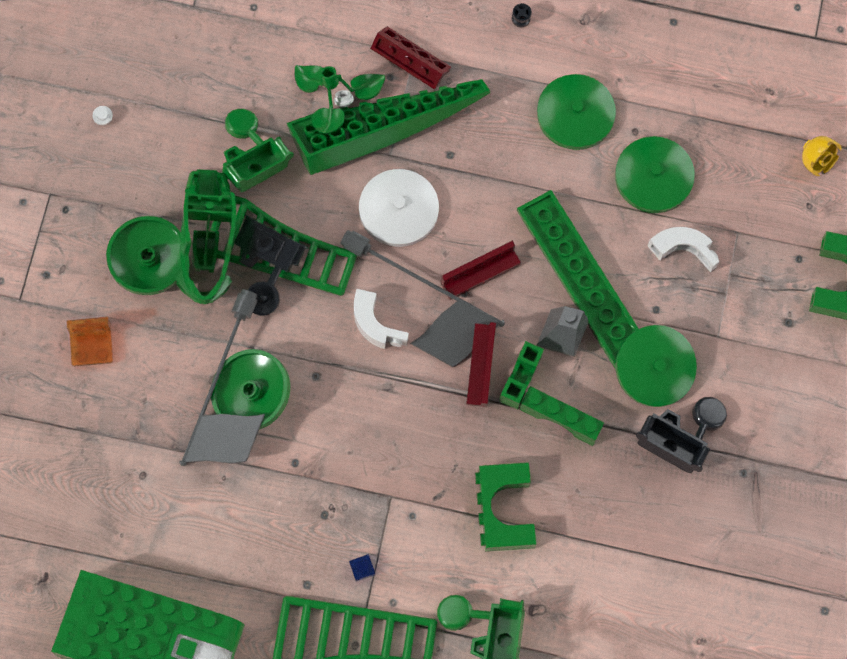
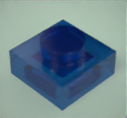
M369 554L349 561L356 582L376 575Z

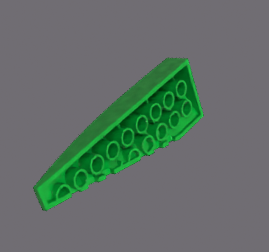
M480 79L459 83L454 88L443 86L439 87V91L428 92L423 90L419 91L418 95L410 96V93L377 99V103H367L366 101L359 103L360 106L340 107L345 115L344 123L337 131L330 134H321L313 127L311 122L313 114L286 124L309 174L313 175L412 136L490 94V89Z

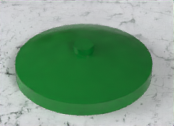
M581 74L565 75L553 80L541 93L537 105L538 123L546 137L558 146L572 150L588 149L602 142L609 135L616 116L614 99L609 90L598 80Z
M657 136L640 138L630 143L620 154L615 168V181L622 197L633 207L649 213H663L681 205L689 196L695 179L694 166L688 153L676 142Z
M141 216L122 224L111 236L106 251L107 265L114 280L125 290L138 295H155L173 287L177 283L176 277L178 273L182 272L179 242L180 230L171 222L155 216Z
M650 325L632 332L622 342L617 352L615 369L621 388L631 399L645 406L662 407L679 401L688 393L696 377L697 362L691 344L680 332L667 326Z
M248 349L233 354L225 360L212 393L211 402L216 414L239 416L265 414L260 429L269 426L282 414L290 396L288 372L276 357L263 350Z

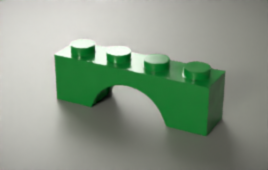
M532 386L529 387L519 409L537 419H546L564 427L575 438L591 446L594 445L604 425V422Z

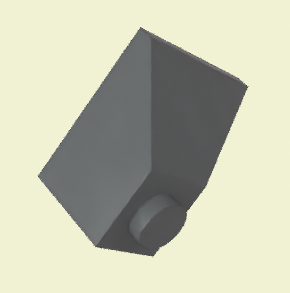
M567 306L551 309L537 346L575 357L589 322L585 312Z

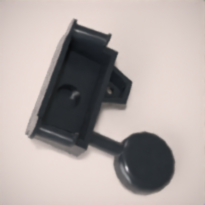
M245 214L246 218L234 244L241 247L239 256L241 264L252 268L260 259H263L275 265L267 282H256L248 289V291L257 294V303L253 313L260 316L269 315L279 306L280 294L274 285L281 271L290 272L293 265L298 266L305 249L309 247Z
M714 397L699 399L693 406L692 411L693 419L699 425L695 436L680 428L681 416L667 409L660 416L653 413L652 416L649 415L640 432L636 433V437L639 439L637 443L642 448L687 473L692 474L693 471L701 472L703 470L702 465L710 452V448L707 447L708 443L702 439L706 430H717L726 422V408L720 400Z

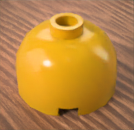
M818 136L808 140L804 144L802 152L804 166L815 176H820L818 173L821 171L823 173L828 172L839 158L837 152L838 149L841 151V145L827 136Z

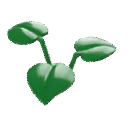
M295 65L294 72L296 84L304 92H315L319 86L327 88L329 109L320 108L313 113L311 118L313 127L321 134L333 133L344 123V112L339 108L333 109L331 90L337 87L339 81L350 92L355 91V96L362 100L376 97L380 93L385 81V75L363 74L354 77L350 82V87L340 74L337 75L336 69L332 66L323 68L315 65Z

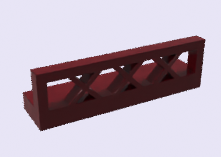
M388 26L377 33L370 47L371 50L434 90L438 88L443 76L451 69V66Z
M513 240L442 275L441 285L443 289L458 297L521 265V261L514 251L515 244Z
M490 322L489 325L475 323L466 405L487 407L496 323Z

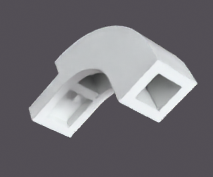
M673 227L663 230L652 237L648 243L649 249L660 261L674 251L686 250L696 255L710 272L720 262L717 254L713 250H709L713 241L705 234L692 228Z
M357 289L354 298V319L363 337L373 345L385 349L386 342H390L391 345L396 347L407 346L408 332L384 327L376 320L373 311L377 293Z

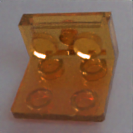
M108 317L67 320V329L70 334L71 364L73 367L113 363L111 323Z

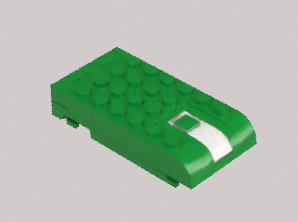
M80 570L51 652L63 659H234L245 624L232 617Z

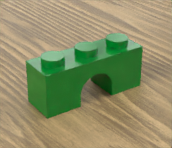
M525 341L514 369L500 395L499 402L518 410L542 358L543 348Z

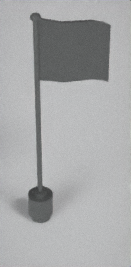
M349 230L344 234L340 243L344 246V249L359 257L367 256L370 253L457 301L440 314L423 335L410 343L413 346L454 367L472 352L475 323L489 325L490 322L496 323V328L505 325L504 320L501 321L371 250L370 239Z
M242 289L241 293L237 295L231 311L234 313V318L237 321L183 459L179 461L181 466H186L189 462L201 461L229 464L246 462L249 458L265 414L257 416L229 414L204 416L239 324L241 321L251 319L256 306L257 294Z

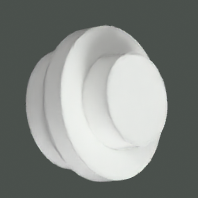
M341 90L335 94L334 103L340 107H347L354 101L353 95L348 90Z
M106 106L97 107L92 115L94 122L98 125H107L113 118L112 111Z

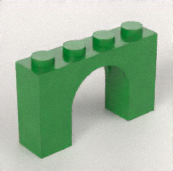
M826 231L822 237L819 256L839 260L847 264V235ZM816 287L812 292L809 312L847 320V291L838 292Z
M529 462L479 466L478 472H475V484L480 487V492H477L476 496L477 505H481L482 513H478L479 526L483 525V533H480V545L485 547V552L534 549L536 547L535 524H504L494 516L491 509V500L501 490L530 487Z

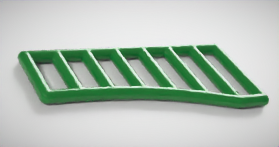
M235 195V202L240 207L236 215L232 250L245 217L244 215L247 209L257 215V221L261 223L266 221L274 227V230L280 233L282 231L297 242L302 241L310 245L300 275L282 270L279 275L280 278L339 296L345 294L357 255L344 248L298 232L270 216L248 199ZM213 221L210 231H218L221 222ZM227 243L224 251L218 250V259L225 260ZM318 248L329 252L319 281L308 278ZM230 255L229 262L245 266L239 262V256ZM336 255L348 258L338 287L327 284ZM263 260L262 263L257 262L251 269L271 274L274 267L269 266L270 263Z
M285 596L283 598L272 659H281L290 605L303 607L294 659H303L311 608L324 610L316 659H414L411 658L416 625L428 626L423 659H432L437 629L436 619ZM332 611L345 613L338 655L325 657ZM353 615L364 616L365 623L360 654L347 655ZM374 618L386 620L381 655L368 654ZM395 621L407 623L402 657L389 656Z

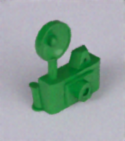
M238 108L227 114L225 119V129L227 132L239 139L250 137L256 144V146L247 151L233 146L223 152L227 162L223 163L222 172L239 192L247 191L288 166L289 160L293 158L294 153L288 150L281 137H277L275 140L269 138L263 141L256 133L258 118L253 112L244 108Z
M450 595L439 603L437 617L441 625L446 629L452 631L461 630L471 622L472 618L489 620L487 635L472 639L470 654L481 659H519L525 616L524 600L519 602L500 598V604H491V611L473 610L470 602L460 595Z

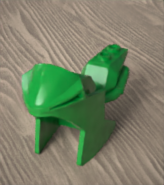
M197 169V171H191L185 188L179 240L182 272L178 273L176 281L179 289L199 304L213 303L229 290L232 282L230 276L227 275L235 234L237 212L235 194L231 192L227 176L224 173L217 172V170ZM188 220L206 221L205 230H193L192 262L195 272L203 270L209 271V273H214L220 234L219 231H209L210 221L230 222L222 273L219 281L211 291H198L189 275L191 238Z

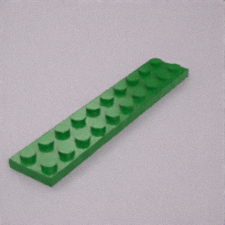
M550 190L518 207L517 212L577 309L585 312L589 320L587 325L615 368L619 347L628 335L639 328L553 191Z

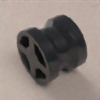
M524 3L517 4L513 8L512 23L517 27H526L531 20V8Z

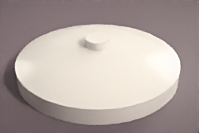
M393 169L376 175L367 183L360 196L359 215L364 228L374 239L389 246L404 247L420 242L433 230L438 219L439 201L433 186L423 176L410 170Z

